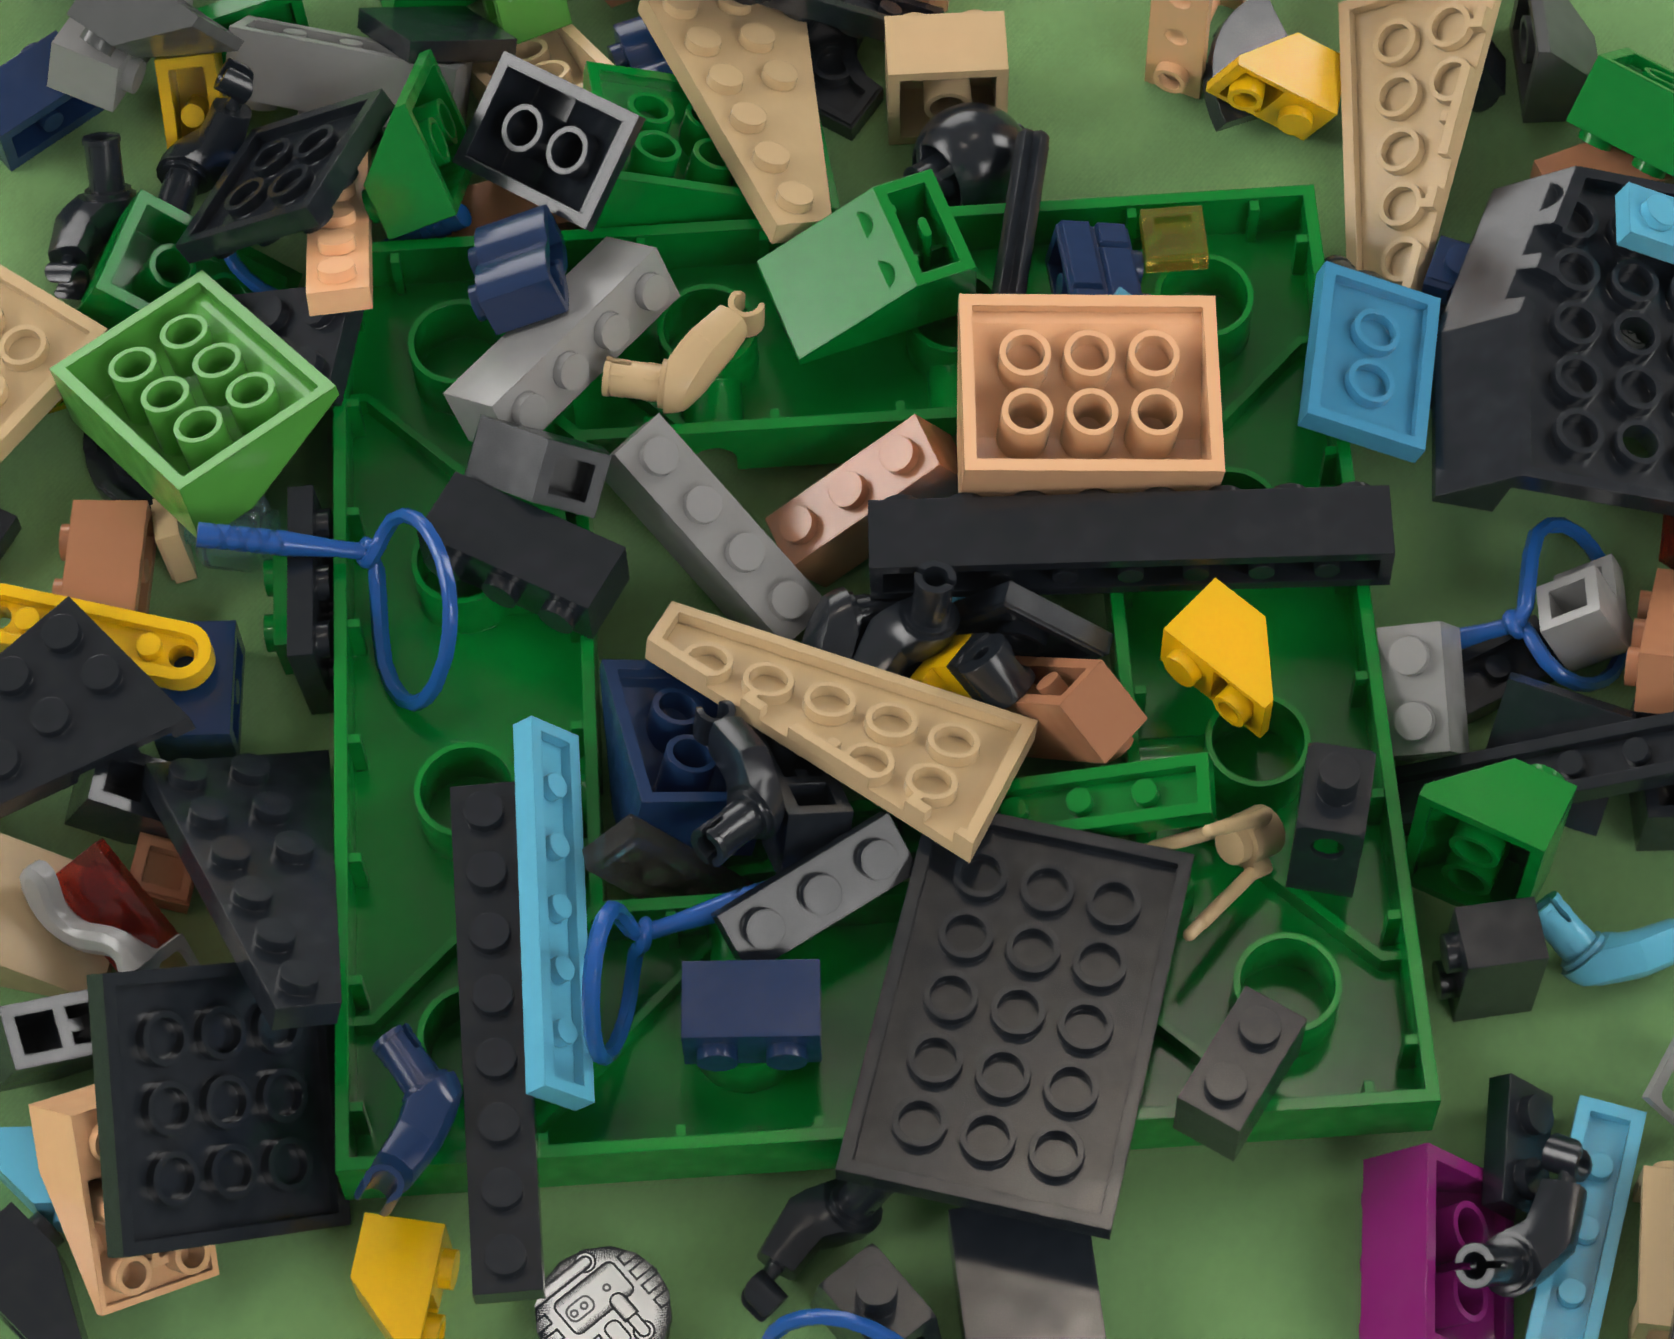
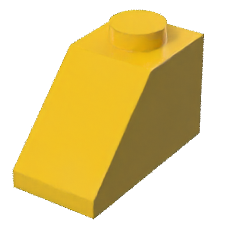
M222 52L161 56L154 59L167 150L177 140L201 127L215 98H228L223 96V93L214 89V83L223 66Z

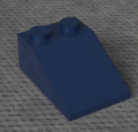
M602 659L599 671L611 804L625 857L698 856L691 844V834L696 828L712 819L727 806L726 782L719 768L709 754V748L696 741L692 730L696 707H703L704 712L708 716L716 718L718 704L648 660ZM757 839L748 841L732 856H752Z

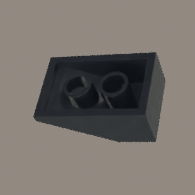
M504 51L452 162L538 206L547 204L552 213L593 232L646 119Z

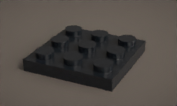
M381 88L252 129L175 247L186 261L191 264L212 257L224 259L239 249L257 244L261 247H266L284 236L301 231L304 234H311L321 229L332 218L334 214L332 207L342 191L357 178L359 174L357 167L368 150L373 148L383 137L384 132L382 128L392 114L395 105Z

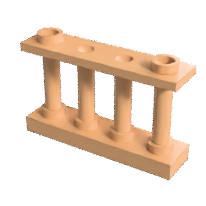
M1151 0L1144 81L1155 84L1169 93H1181L1200 99L1203 93V75L1206 69L1210 22L1219 5L1236 9L1246 0Z

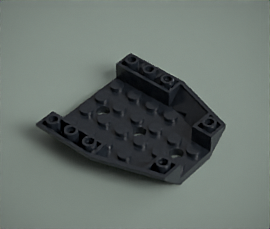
M1575 165L1493 189L1438 323L1432 381L1433 502L1493 512L1509 489L1517 488L1674 516V264L1618 246L1616 242L1615 195L1628 182L1674 197V184ZM1620 330L1634 332L1637 338L1645 344V349H1636L1629 346L1621 337ZM1623 437H1631L1638 440L1640 445L1648 451L1649 458H1640L1631 454L1623 443Z

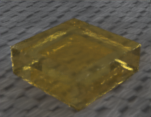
M1202 205L1140 210L1139 226L1146 273L1208 269L1209 253Z

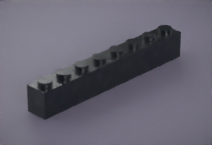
M1360 481L1346 482L1337 487H1304L1296 483H1286L1269 489H1240L1236 486L1220 485L1200 491H1175L1167 487H1154L1143 492L1110 493L1103 489H1088L1079 494L1046 495L1039 491H1023L1014 496L981 497L974 493H958L949 498L922 499L899 494L889 496L884 500H868L871 600L905 599L913 596L915 586L914 574L915 572L918 573V566L928 560L944 561L951 565L957 576L953 597H968L1008 581H1012L1037 595L1203 590L1215 577L1231 590L1390 585L1395 558L1389 485L1371 486Z

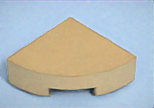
M152 499L151 511L155 542L171 579L175 580L176 584L197 579L196 566L186 528L156 499Z

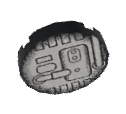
M613 1246L583 1249L560 1261L545 1279L546 1299H537L535 1304L536 1329L539 1339H668L672 1324L670 1293L657 1268L637 1253Z

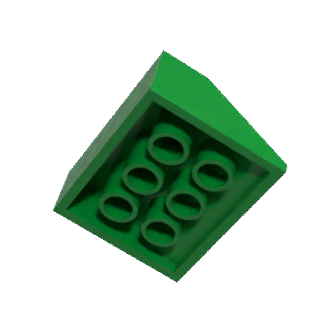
M586 61L583 70V89L646 119L595 228L756 218L674 74ZM820 119L831 210L833 213L841 207Z

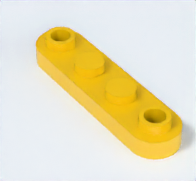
M0 583V619H11L7 626L0 628V653L67 598V596ZM70 597L159 687L186 691L200 686L212 674L216 661L215 652L208 635L201 627L190 622ZM190 656L194 658L187 666L181 668L174 667V663L181 657Z

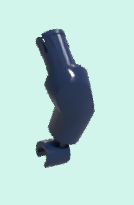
M408 1023L390 1029L372 1046V1051L378 1056L385 1068L389 1070L404 1093L403 1105L398 1120L354 1193L355 1199L359 1201L367 1189L371 1188L381 1191L387 1199L379 1213L383 1217L388 1216L393 1211L402 1193L406 1192L436 1157L455 1121L463 1095L462 1086L456 1073L438 1068Z

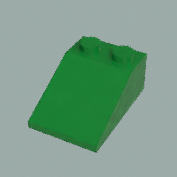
M140 189L119 217L77 311L110 330L201 270L231 295L253 293V291L232 273L224 259L212 257L189 264L175 245L194 216ZM252 247L236 251L248 269L266 284L278 290L298 287L303 275L302 273Z

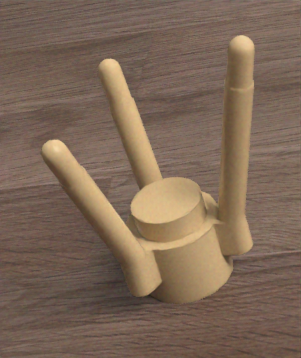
M1263 804L1254 805L1223 820L1207 824L1204 827L1144 843L1176 850L1215 839V846L1219 856L1230 865H1238L1244 868V871L1184 930L1183 938L1186 941H1193L1204 929H1207L1255 880L1272 872L1273 867L1269 857L1282 850L1286 834L1282 821L1270 807Z

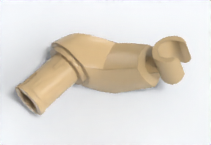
M742 291L732 292L728 298V307L718 306L694 326L679 342L669 358L663 359L662 364L607 356L602 376V396L625 397L657 402V408L663 409L664 414L685 411L706 392L736 354L745 338L756 336L763 330L765 326V304L761 302L755 310L743 312L745 308V293Z

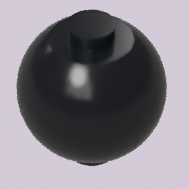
M968 102L950 106L933 116L919 133L913 149L912 166L904 170L903 177L932 169L949 207L1006 203L1016 137L1025 128L1006 112L992 105Z

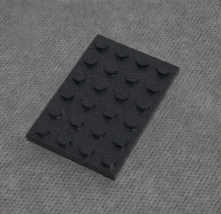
M996 813L971 862L968 863L921 833L835 1169L836 1179L1110 1240L1192 872L1194 854Z

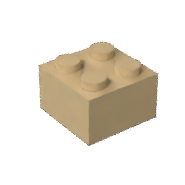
M967 10L962 13L940 14L911 12L904 15L884 16L885 89L889 145L915 144L919 133L933 116L956 104L968 102L985 103L997 107L1006 113L1008 112L1009 65L1004 11Z

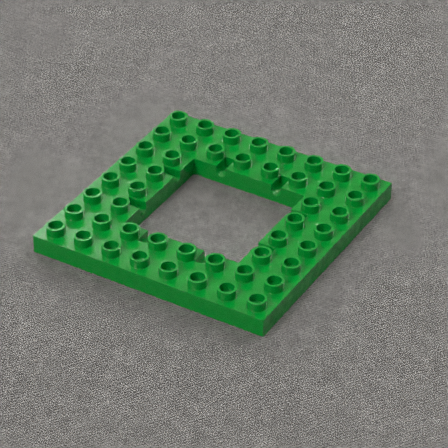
M1314 184L1040 202L1026 294H1052L1045 257L1055 225L1061 220L1088 221L1089 225L1093 227L1097 222L1125 224L1126 229H1128L1132 250H1140L1143 254L1144 271L1140 284L1142 293L1151 295L1215 296L1225 474L1221 485L1236 486L1240 489H1269L1286 483H1296L1304 487H1337L1343 483L1355 481L1350 442L1297 426L1315 279L1317 272L1325 263ZM1006 203L949 207L977 267L976 294H991ZM757 218L594 228L593 232L586 229L560 230L564 237L567 251L568 267L565 276L607 236L656 247L680 294V297L617 358L662 364L663 359L669 358L679 342L694 326L718 306L728 307V298L734 291L745 293V308L743 312L755 310L761 302L765 304V326L756 336L745 338L736 354L706 392L683 412L664 414L663 409L657 408V402L625 397L602 396V372L543 431L602 446L611 454L639 427L660 413L695 454L707 449L729 450L737 457L738 469L845 463L914 414L951 436L957 434L958 314L799 365L757 267L759 259L784 243L771 244ZM474 236L372 242L373 309L364 310L342 406H333V539L359 542L361 538L366 536L373 539L375 532L386 515L401 508L416 510L426 517L455 471L463 475L465 473L473 442L468 440L443 392L505 334L496 335L488 320L480 322L470 303L468 287L475 284V276L469 263L468 249L475 246ZM503 492L594 533L593 518L530 502ZM402 523L390 538L380 559L386 573L392 661L402 685L409 694L415 695L421 692L430 679L438 658L442 634L443 607L439 578L423 562L417 530L409 524ZM333 557L334 864L342 993L339 1018L335 1024V1172L345 1199L355 1200L354 1193L394 1128L403 1105L404 1093L389 1070L385 1068L378 1056L372 1051L374 1043L390 1029L408 1023L438 1068L456 1073L463 1091L450 787L515 781L513 724L532 715L579 736L588 937L596 914L607 902L605 832L601 805L603 769L597 633L593 640L574 631L570 634L560 633L546 625L539 615L517 605L514 608L500 606L490 600L481 589L459 580L456 582L458 632L454 657L443 688L434 702L421 711L413 712L396 705L385 691L375 665L371 631L368 569L360 567L356 559ZM1370 586L1232 589L1237 595L1266 616L1274 700L1269 730L1261 738L1257 737L1245 726L1236 727L1227 722L1218 713L1211 699L1194 686L1189 688L1179 684L1170 676L1160 660L1163 629L1202 590L1103 593L1107 631L1114 634L1110 648L1111 671L1148 717L1132 735L1134 741L1131 747L1120 756L1121 762L1128 763L1208 752L1214 764L1217 821L1237 814L1254 805L1263 804L1270 807L1279 816L1286 834L1282 850L1269 857L1273 867L1272 872L1255 880L1193 941H1186L1183 938L1184 930L1244 871V868L1226 863L1216 850L1215 839L1176 849V851L1194 854V861L1130 1150L1203 1145L1173 1128L1177 1097L1245 986L1307 1019L1301 1050L1246 1142L1432 1131L1441 1103V1095ZM1312 742L1370 750L1376 753L1367 826L1352 898L1285 887L1303 768L1308 744ZM1205 825L1129 835V841L1144 844L1152 840L1201 828ZM1331 839L1315 840L1313 847L1316 850L1324 853L1339 852L1337 850V841ZM909 882L899 883L775 959H820L822 1062H807V1065L800 1069L777 1070L767 1066L766 1063H738V1066L731 1070L708 1071L701 1069L697 1064H685L681 1041L682 961L735 960L716 923L676 932L652 940L649 951L645 952L643 956L634 1017L622 1051L617 1059L607 1066L598 1065L593 1061L595 1103L574 1111L535 1097L540 1188L836 1169ZM721 894L611 901L624 904L638 923L641 917L648 916L652 921H655ZM614 922L607 939L601 974L600 1015L604 1046L608 1042L616 1024L622 998L628 949L635 942L624 936ZM464 1092L455 1121L436 1157L406 1192L402 1193L401 1196L468 1192ZM370 1188L364 1191L360 1199L386 1197L381 1191Z

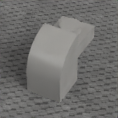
M1612 553L1554 575V581L1536 587L1540 633L1561 663L1570 671L1575 672L1627 652L1628 646L1631 647L1634 622L1627 612L1623 570Z

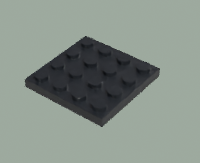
M236 962L87 975L108 1258H126L351 1225L350 1201L345 1199L335 1172V1024L271 1030Z

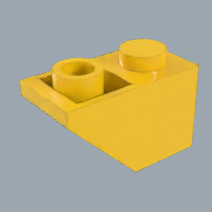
M1297 32L1239 55L1207 82L1206 92L1228 102L1238 110L1246 111L1279 128L1283 133L1304 141L1338 115L1341 97L1340 53Z
M1215 577L1163 629L1160 660L1170 676L1179 684L1189 688L1194 686L1211 699L1218 713L1227 722L1236 727L1245 726L1257 737L1261 738L1269 730L1274 700L1266 616Z
M368 1212L364 1213L350 1278L359 1301L386 1339L445 1338L446 1315L438 1313L443 1290L453 1291L455 1288L460 1266V1250L453 1249L446 1224L395 1216L383 1217L379 1214Z

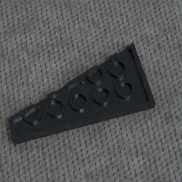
M69 596L0 653V818L77 784L81 774L113 759H116L118 764L140 755L139 747L171 733L176 738L196 729L189 716Z
M329 750L263 755L243 753L235 757L208 759L178 758L167 762L145 763L142 786L271 1030L336 1024L342 1004Z

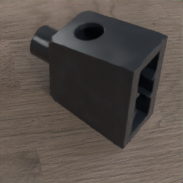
M1319 742L1308 744L1285 887L1353 897L1367 826L1376 753L1370 750ZM1315 840H1335L1338 842L1337 850L1339 852H1320L1313 847Z
M873 1243L865 1247L818 1285L810 1303L811 1309L822 1308L847 1311L873 1320L896 1332L904 1339H942L937 1317L932 1309ZM827 1326L837 1339H871L864 1334L846 1328Z

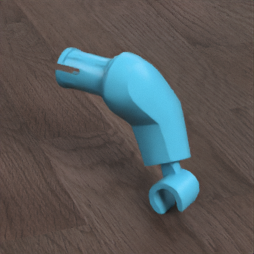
M1557 891L1550 892L1536 903L1544 938L1563 959L1561 962V974L1573 983L1580 986L1609 985L1644 978L1674 965V918H1668L1626 932L1601 933L1600 931L1593 932L1584 924Z

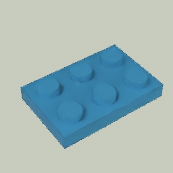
M1325 261L1317 272L1315 279L1297 426L1416 463L1426 450L1441 298Z

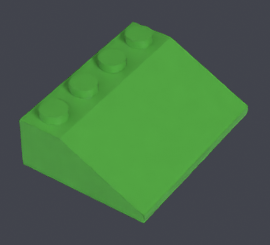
M203 270L49 368L72 421L195 537L197 536L198 522L228 525L251 510L339 396L336 385Z

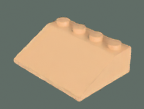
M959 294L957 360L958 493H974L981 497L1014 496L1023 491H1039L1046 495L1079 494L1088 489H1103L1110 493L1143 492L1154 487H1167L1175 491H1200L1220 486L1225 474L1215 296Z

